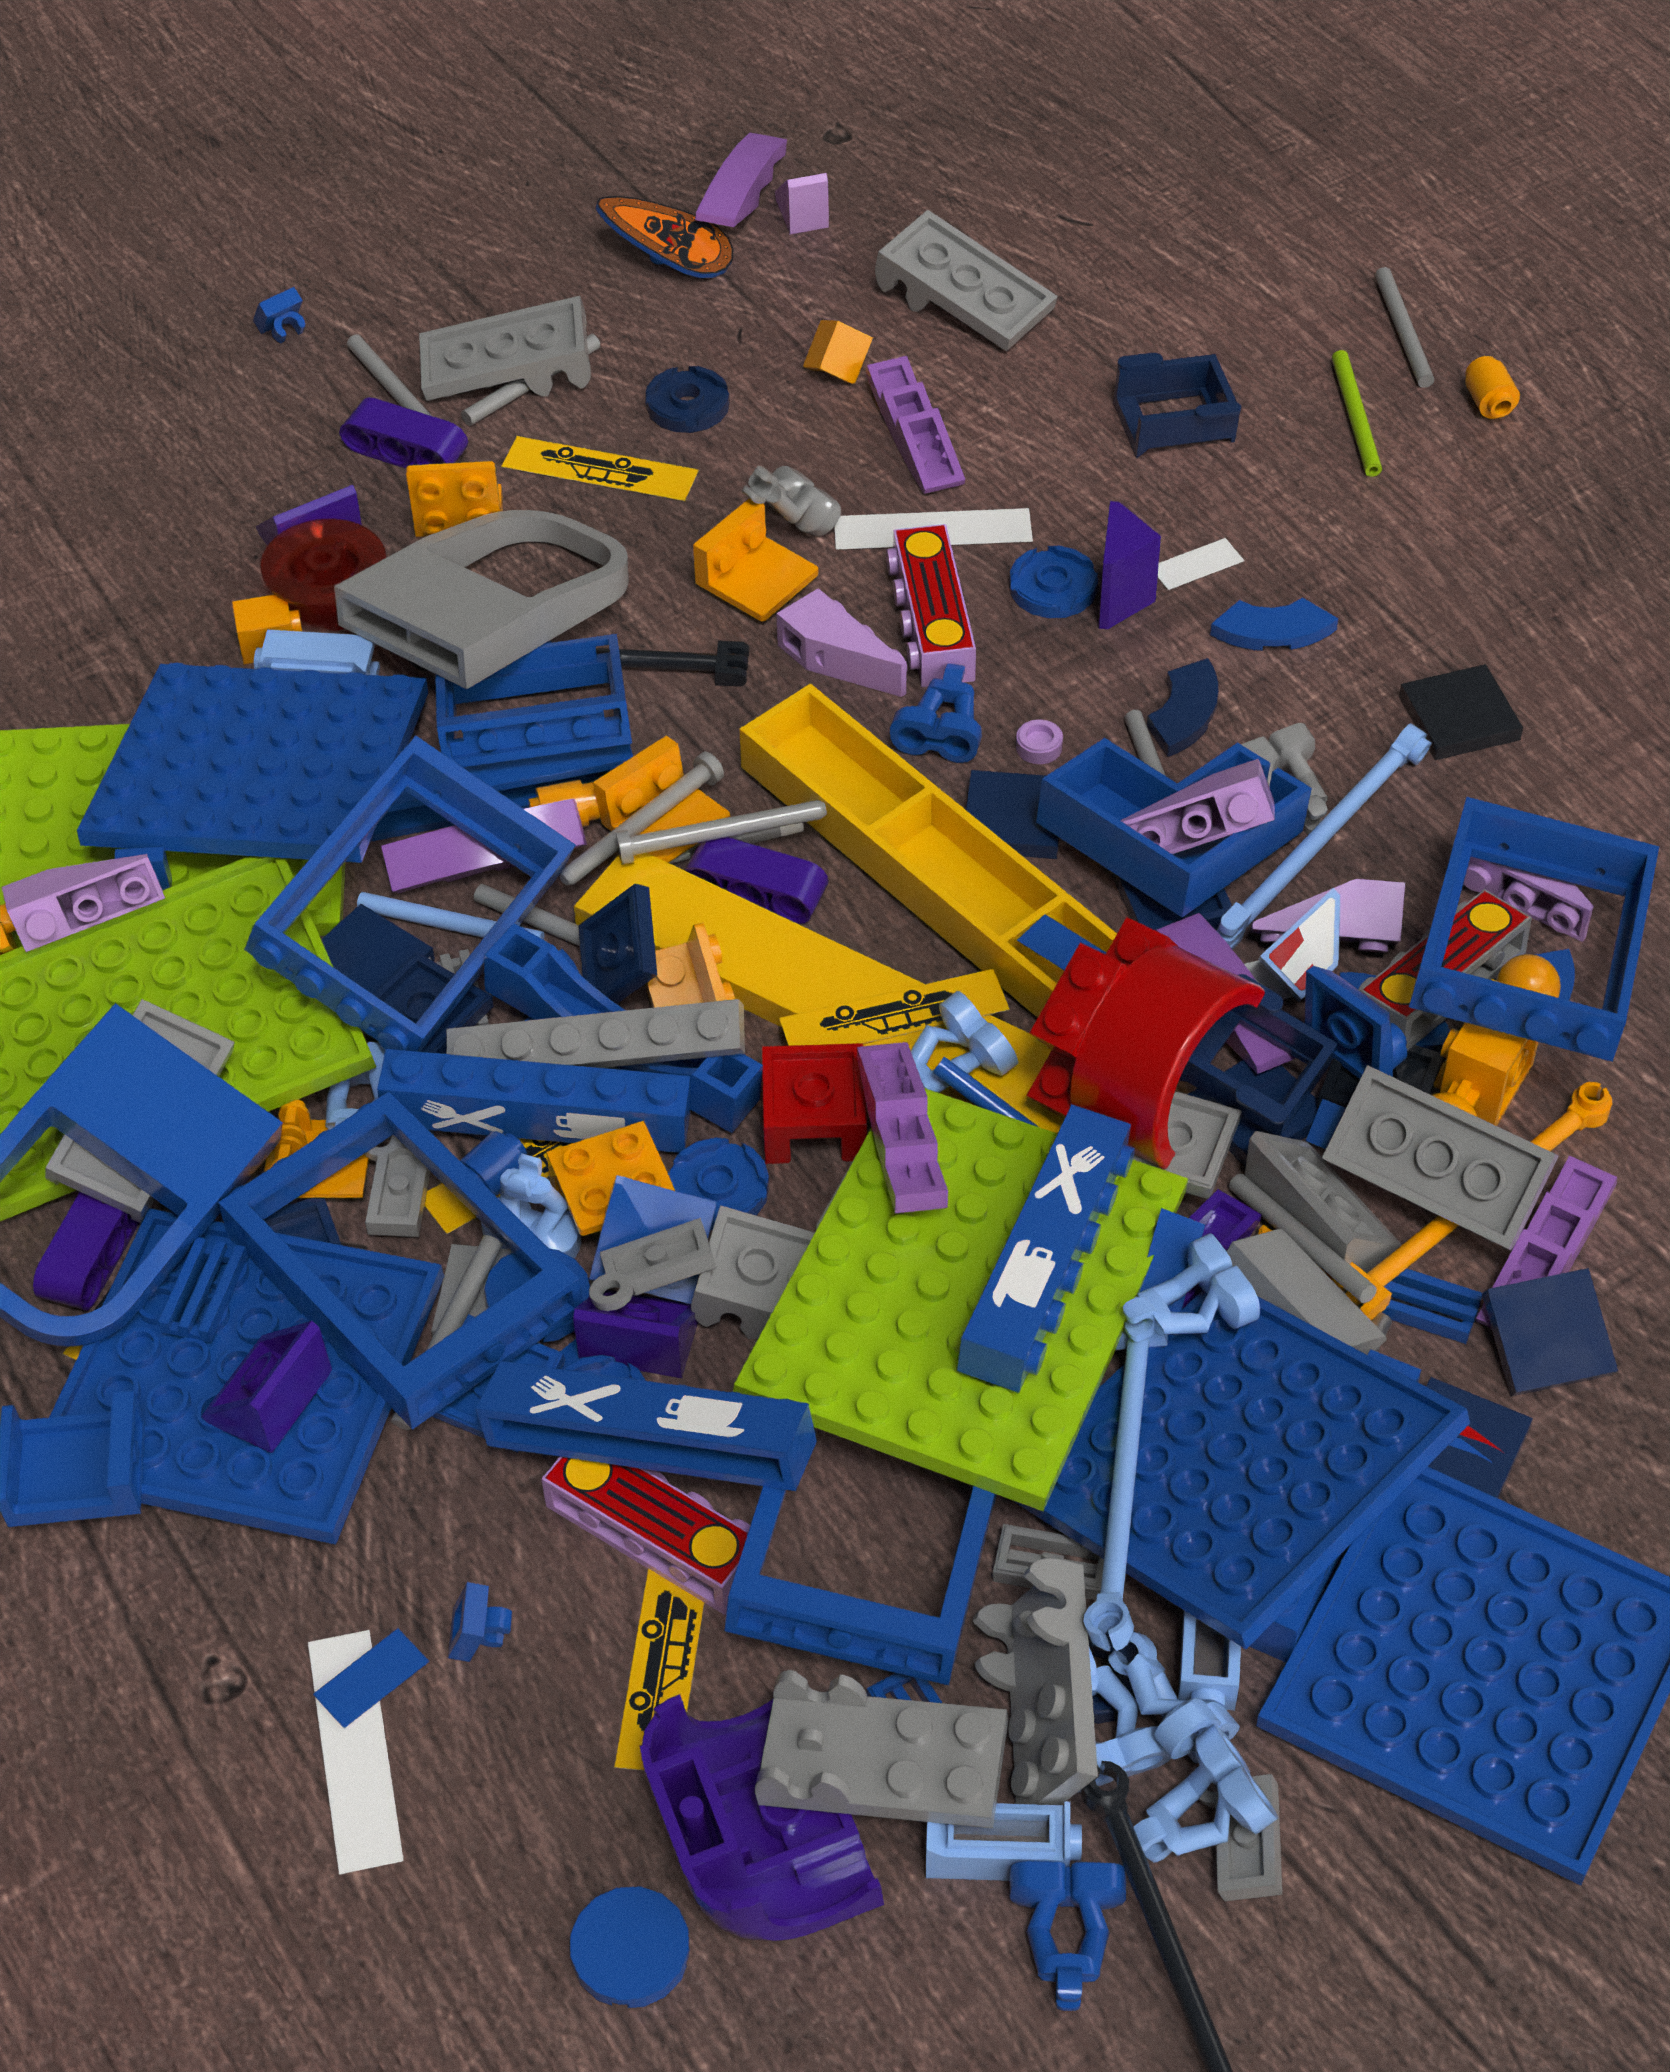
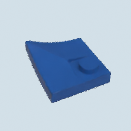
M616 1175L588 1280L595 1281L598 1277L606 1274L600 1256L601 1251L701 1218L708 1238L717 1202ZM699 1274L644 1293L692 1304Z

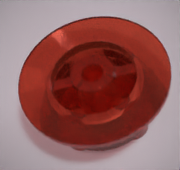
M317 519L295 525L276 536L263 552L260 569L267 588L275 596L288 602L290 611L299 610L300 620L310 624L324 625L329 630L337 631L344 628L338 625L334 586L387 557L385 547L380 538L365 526L342 519Z

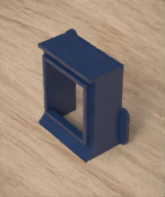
M1159 353L1122 356L1118 359L1113 405L1136 459L1150 448L1229 438L1231 443L1235 442L1241 405L1237 403L1216 354L1163 360V356ZM1200 396L1203 405L1197 406L1196 409L1143 415L1138 404Z
M1239 974L1238 976L1259 985L1265 990V995L1257 1008L1249 1004L1237 1006L1218 1019L1193 1051L1179 1081L1188 1082L1224 1105L1241 1110V1115L1273 1135L1282 1136L1330 1066L1338 1043L1281 1009L1283 999L1279 994L1251 977ZM1238 1024L1243 1025L1307 1064L1281 1104L1254 1087L1241 1083L1211 1064Z

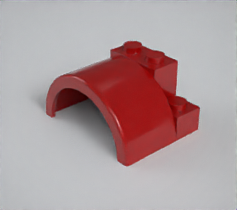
M1126 917L1106 954L1080 942L1029 1033L1049 1048L1051 1052L1026 1096L1041 1107L1064 1119L1072 1104L1131 1124L1127 1146L1135 1148L1134 1155L1160 1169H1167L1176 1154L1168 1138L1170 1107L1177 1084L1190 1056L1207 1031L1218 1019L1240 1005L1249 1004L1257 1008L1265 995V990L1241 976L1180 948L1168 936Z

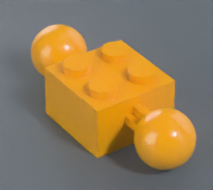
M1533 954L1519 955L1510 959L1502 966L1496 980L1491 979L1557 998L1561 989L1560 977L1555 967L1545 958ZM1464 1022L1460 1031L1452 1028L1440 1054L1441 1057L1447 1060L1442 1064L1434 1084L1435 1088L1440 1089V1093L1433 1094L1432 1096L1498 1126L1533 1066L1538 1042Z

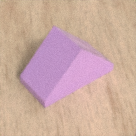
M827 173L786 180L775 191L776 201L790 234L829 228Z

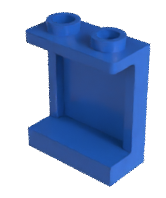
M134 1390L113 1392L111 1411L22 1420L19 1418L14 1405L2 1406L0 1421V1512L8 1527L141 1514L145 1418Z

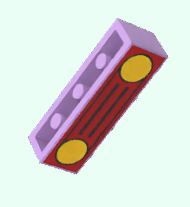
M946 524L893 530V548L886 549V561L889 576H897V579L893 580L895 605L904 607V610L900 611V626L903 638L910 637L911 642L907 643V657L910 670H918L921 687H928L929 683L935 678L943 679L948 663L965 666L962 682L975 681L976 647Z
M565 1457L558 1458L541 1479L547 1508L654 1571L720 1613L726 1614L728 1595L750 1529L748 1523L740 1519L730 1520L713 1509L704 1497L695 1492L684 1493L669 1484L666 1477L659 1471Z

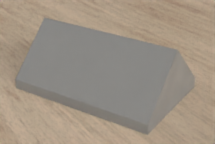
M1256 1131L1250 1137L1245 1176L1347 1263L1353 1262L1364 1272H1368L1402 1245L1308 1142Z
M1282 1228L1231 1243L1227 1253L1231 1258L1232 1267L1237 1266L1260 1298L1368 1355L1370 1349L1376 1350L1387 1340L1379 1328Z

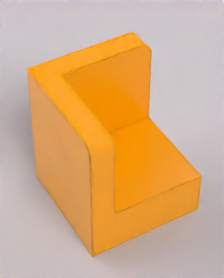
M821 320L803 367L812 371L826 372L844 382L853 384L857 380L873 337L840 321Z

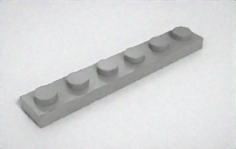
M739 999L450 1028L447 1029V1054L596 1068L745 1054L744 1004Z

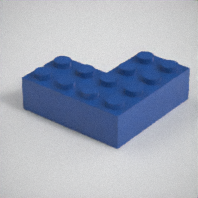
M1103 738L1042 778L1036 823L1180 917H1184L1303 832L1312 788L1282 769L1277 768L1272 771L1269 786L1275 802V820L1171 854L1120 820L1212 774L1259 759L1266 780H1268L1271 763L1237 742L1179 783H1176L1108 739Z

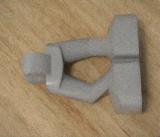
M757 466L748 481L750 488L745 485L742 489V493L754 503L762 504L767 501L789 523H795L796 527L801 531L813 536L827 534L840 518V504L824 490L814 487V483L801 472L789 466H781L773 473L762 466Z
M1297 723L1277 730L1270 735L1269 741L1263 736L1241 744L1271 763L1267 780L1268 786H1270L1272 771L1280 768L1285 772L1292 771L1296 779L1312 788L1303 828L1304 832L1309 834L1322 821L1320 818L1327 814L1326 801L1328 796L1307 763L1315 750V738L1306 725Z

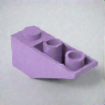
M819 588L776 613L778 646L806 670L899 697L906 694L907 664L901 653L889 648L876 637L870 627L859 623L846 612L840 602L832 600Z
M1256 759L1212 774L1120 821L1171 854H1175L1275 820V802L1260 761Z
M147 854L47 869L2 887L7 912L26 952L165 899Z
M1470 857L1463 883L1467 888L1479 893L1485 889L1533 919L1552 927L1557 932L1569 935L1581 942L1584 941L1594 906L1574 883Z
M1354 879L1334 888L1340 894L1339 940L1359 942L1358 950L1380 953L1388 952V944L1397 945L1401 941L1405 883ZM1330 890L1253 921L1250 933L1261 934L1260 942L1275 943Z

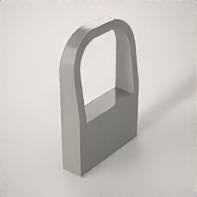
M535 510L494 512L426 536L335 585L338 625L468 689L616 602L625 593L629 584L628 554L625 547L613 537L559 514ZM521 542H546L560 545L603 566L595 571L544 590L533 597H526L465 568L501 547Z

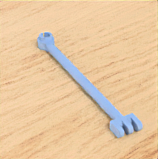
M1411 723L1408 724L1390 746L1389 751L1244 903L1240 905L1236 902L1222 916L1217 932L1232 950L1241 942L1248 925L1398 767L1401 768L1409 761L1414 765H1418L1422 761L1432 744L1425 739L1427 736L1425 732Z
M1124 1329L1116 1347V1350H1127L1101 1590L1097 1594V1600L1086 1610L1083 1620L1091 1642L1105 1651H1110L1111 1648L1105 1634L1107 1631L1113 1648L1118 1651L1128 1644L1134 1630L1130 1613L1123 1602L1148 1348L1167 1346L1168 1334L1159 1336L1155 1332L1151 1337L1135 1342L1129 1338Z

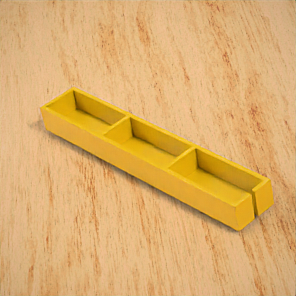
M811 683L739 729L741 767L787 806L815 800L824 802L827 815L822 819L808 821L807 823L982 971L994 969L1000 986L1037 1018L1064 970L1017 941L1033 924L1046 914L1107 953L1117 935L1114 930Z

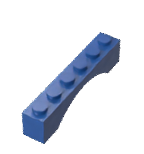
M515 923L504 932L484 955L485 991L535 1020L626 1011L592 986L569 964L554 945ZM745 1054L616 1066L621 1070L690 1076V1110L730 1133L735 1131L760 1100L763 1065Z

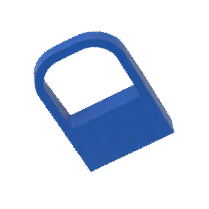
M115 1003L0 1134V1182L49 1127H55L178 1215V1218L119 1292L102 1307L78 1316L52 1315L30 1305L0 1283V1318L26 1336L56 1346L86 1345L100 1341L119 1331L135 1316L191 1249L195 1239L201 1237L221 1213L218 1202L227 1197L235 1188L244 1185L278 1145L283 1122Z

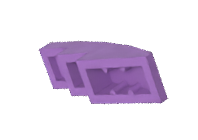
M749 133L723 162L710 183L696 211L695 220L735 227L759 206L760 190L772 181L774 164L786 155L787 139L756 133Z
M903 356L867 365L866 377L881 414L901 456L923 494L965 484L964 474L938 408H932L923 382L917 383L908 357Z
M572 798L524 809L576 844L575 848L587 845L576 799ZM456 825L381 846L391 889L395 893H402L439 881L451 882L492 869L500 871L514 867L513 864Z
M1200 913L1156 930L1168 936L1180 948L1236 975L1245 974L1256 980L1227 942ZM1238 1024L1226 1042L1257 1074L1296 1059L1291 1054L1241 1024Z
M908 1042L857 1047V1059L874 1140L895 1213L948 1208V1189L937 1161L938 1143L927 1115L928 1097Z
M1569 1156L1550 1193L1546 1192L1527 1230L1523 1229L1492 1288L1569 1272L1617 1184V1177ZM1484 1303L1476 1317V1322L1491 1328Z

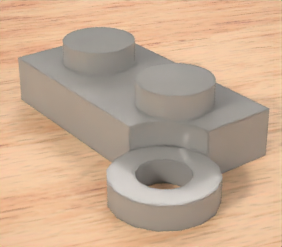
M392 1135L388 1138L390 1139L388 1145L374 1147L364 1154L369 1159L377 1161L365 1221L367 1234L419 1237L430 1170Z
M701 1218L601 1251L600 1256L606 1274L598 1277L592 1283L589 1295L596 1308L602 1311H613L625 1306L633 1295L642 1294L717 1268ZM609 1288H620L617 1293L611 1296L603 1295Z
M1272 1774L1252 1777L1273 1806L1278 1819L1258 1834H1254L1241 1826L1230 1815L1228 1842L1216 1845L1218 1893L1224 1901L1282 1895L1278 1783ZM1206 1790L1199 1800L1210 1808H1216L1218 1792Z

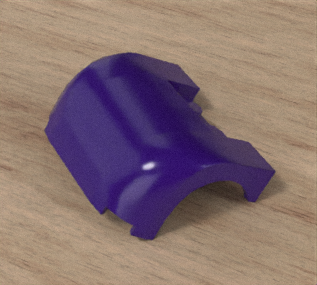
M680 1694L671 1697L653 1709L655 1714L644 1731L640 1751L647 1780L685 1881L703 1913L721 1929L739 1937L750 1940L779 1941L812 1934L884 1905L880 1882L878 1878H874L870 1869L864 1846L851 1814L758 1805L755 1785L761 1768L773 1699L763 1706L735 1718L721 1721H699L688 1715Z

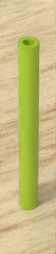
M1339 350L1333 353L1332 362L1363 467L1367 476H1377L1381 473L1382 466L1350 359L1346 351Z

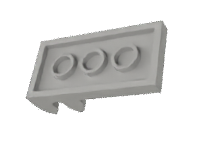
M929 210L925 211L884 246L877 256L875 274L877 283L883 292L894 288L898 281L901 280L907 287L906 299L911 311L918 312L922 310L931 300L1005 351H1008L1055 308L1058 298L1057 295Z
M576 296L419 333L421 389L426 401L450 397L454 394L479 388H489L497 384L524 378L526 384L534 393L540 396H548L553 386L551 374L557 370L564 371L571 383L580 389L584 388L589 383L591 367L588 355L586 312L581 297Z
M141 999L133 1013L134 1017L218 1077L234 1050V1041ZM65 1134L45 1168L46 1180L54 1184L63 1183L131 1215L132 1220L142 1223L148 1209L152 1208L153 1197Z
M1367 1065L1322 1159L1512 1251L1559 1156Z
M720 1205L709 1241L717 1268L700 1273L691 1304V1310L695 1312V1319L703 1326L708 1327L720 1322L722 1314L732 1313L741 1318L740 1328L748 1339H758L815 1232Z
M1043 1558L1035 1561L1026 1569L1024 1577L1034 1586L1012 1605L990 1604L984 1606L974 1615L972 1622L988 1636L1004 1641L1008 1648V1654L994 1651L979 1658L974 1664L978 1673L986 1681L1010 1692L1011 1718L1008 1733L1010 1740L1013 1742L1014 1771L1011 1778V1789L1013 1794L1016 1795V1804L1062 1805L1064 1801L1070 1799L1098 1777L1088 1632L1083 1622L1086 1612L1084 1568L1082 1564L1062 1559Z
M794 1670L783 1671L777 1676L761 1768L755 1785L758 1805L993 1828L1008 1726L1007 1709L867 1696L865 1689L860 1683L851 1677L841 1674L830 1682L828 1692H819L811 1689L807 1679Z

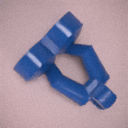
M948 663L943 679L935 678L929 683L917 706H906L895 712L890 726V738L898 750L910 755H920L928 750L938 751L945 759L955 763L969 762L976 756L982 738L981 726L974 720V689L970 684L962 682L965 666ZM943 702L954 703L955 712H945L940 718H937L936 711Z
M1022 1861L1014 1863L1010 1866V1899L1019 1906L1035 1909L1026 1933L1038 1976L1041 1980L1056 1982L1057 2009L1076 2011L1080 2009L1082 1982H1094L1100 1976V1969L1110 1933L1102 1910L1116 1908L1123 1905L1126 1901L1125 1868L1116 1863L1076 1862L1071 1867H1066V1864L1063 1862ZM1057 1907L1080 1908L1085 1935L1077 1954H1060L1050 1933Z

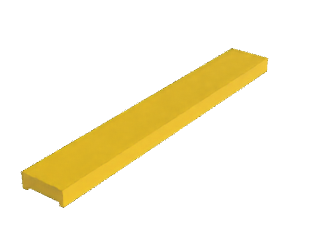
M649 853L633 855L634 863L622 865L620 855H618L574 905L575 922L577 925H580L633 884L649 887L655 951L687 943L693 925L704 923L707 935L715 934L720 946L722 963L716 965L721 983L727 981L730 983L735 999H739L744 1004L745 1010L782 1027L779 1020L780 1017L924 985V983ZM990 1014L982 1016L988 1023H992L1006 1037L1013 1047L1019 1063L1003 1076L989 1072L981 1066L970 1072L969 1075L1040 1128L1058 1134L1064 1118L1041 1107L1026 1096L1051 1050L1022 1029ZM945 1025L937 1026L938 1028L947 1030ZM923 1030L864 1043L863 1046L908 1042L911 1050ZM938 1041L928 1060L927 1066L934 1070L944 1056L952 1060L968 1053L969 1048L956 1043ZM951 1086L940 1092V1094L973 1104Z

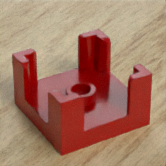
M863 1043L762 1046L766 1164L789 1163L791 1161L790 1139L841 1137L842 1160H854L867 1137L866 1100L857 1059V1047L863 1046Z

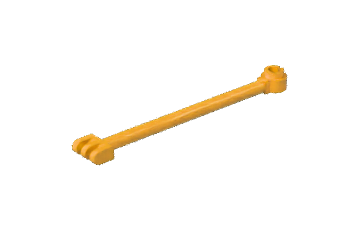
M1586 1082L1576 1088L1567 1112L1530 1142L1551 1152L1575 1131H1581L1585 1127L1596 1128L1605 1124L1612 1107V1097L1607 1088L1602 1089L1601 1084L1597 1082ZM1438 1215L1368 1273L1351 1262L1350 1265L1377 1288L1373 1299L1364 1303L1360 1310L1370 1320H1373L1380 1312L1384 1311L1390 1304L1392 1295L1384 1286L1459 1225ZM1331 1279L1343 1292L1346 1290L1335 1279ZM1349 1291L1346 1292V1295L1356 1306L1361 1304Z

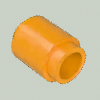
M1491 356L1479 357L1469 364L1465 372V385L1480 413L1490 419L1504 417L1511 413L1520 400V392L1504 364Z
M574 780L536 788V798L528 799L529 807L573 798L576 799L582 827L589 826V821L600 819L593 782L582 784L581 780Z

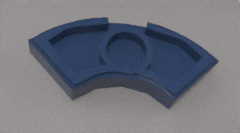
M1208 658L1168 671L1167 685L1171 697L1162 708L1149 714L1147 717V728L1167 757L1187 749L1199 740L1207 731L1208 724L1217 709L1218 679L1214 667Z

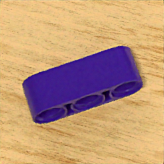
M370 397L362 400L339 430L341 440L352 451L405 469L409 465L455 463L468 447L466 434L456 424Z
M729 837L700 842L684 869L699 878L797 924H804L810 920L829 882L827 874L815 863Z
M79 1192L36 1268L33 1279L35 1296L81 1310H89L97 1301L140 1223L132 1220L130 1214Z

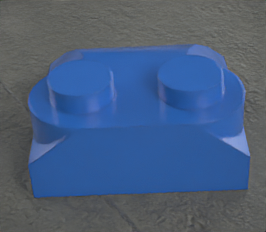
M1312 966L1306 971L1305 1024L1338 1043L1332 1059L1338 1060L1344 1068L1359 1079H1361L1367 1065L1392 1077L1393 1069L1407 1058V1040L1402 1030L1394 1023H1391L1390 1012L1330 970Z

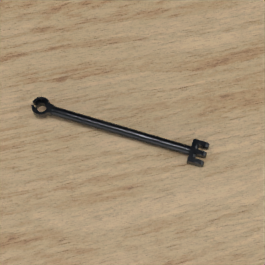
M718 640L717 654L619 649L622 667L715 672V686L740 687L747 682L746 671L748 670L750 647L745 642ZM596 648L597 654L608 653L610 649ZM409 661L416 669H419V670H427V669H425V668H423V667H421V666H419V665H417V664H415V663Z
M1102 1761L1100 1768L1097 1765L1098 1777L1099 1774L1112 1777L1117 1787L1111 1791H1104L1097 1786L1095 1781L1097 1778H1095L1081 1789L1080 1795L1082 1800L1090 1810L1100 1814L1103 1822H1106L1206 2072H1233L1127 1812L1128 1806L1125 1800L1129 1792V1778L1119 1765L1111 1761Z

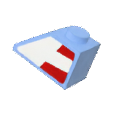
M1332 888L1258 959L1298 1002L1306 994V971L1309 968L1317 966L1333 971L1338 966L1340 894Z

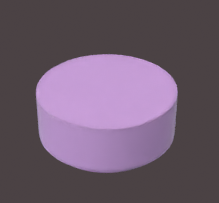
M1047 720L1028 721L1017 731L1016 751L1023 760L1029 763H1050L1056 760L1062 752V731L1056 724Z

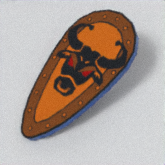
M607 196L601 197L597 201L596 211L603 220L620 236L649 254L650 260L654 264L661 265L664 263L684 274L698 278H714L725 273L733 261L734 249L729 237L714 223L695 220V214L634 197Z

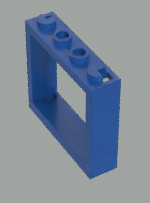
M617 634L543 644L468 689L436 674V721L441 753L461 767L632 744ZM609 645L610 652L597 654V646ZM610 683L611 695L457 716L456 704ZM613 709L614 716L604 717V710ZM462 730V738H457V731Z

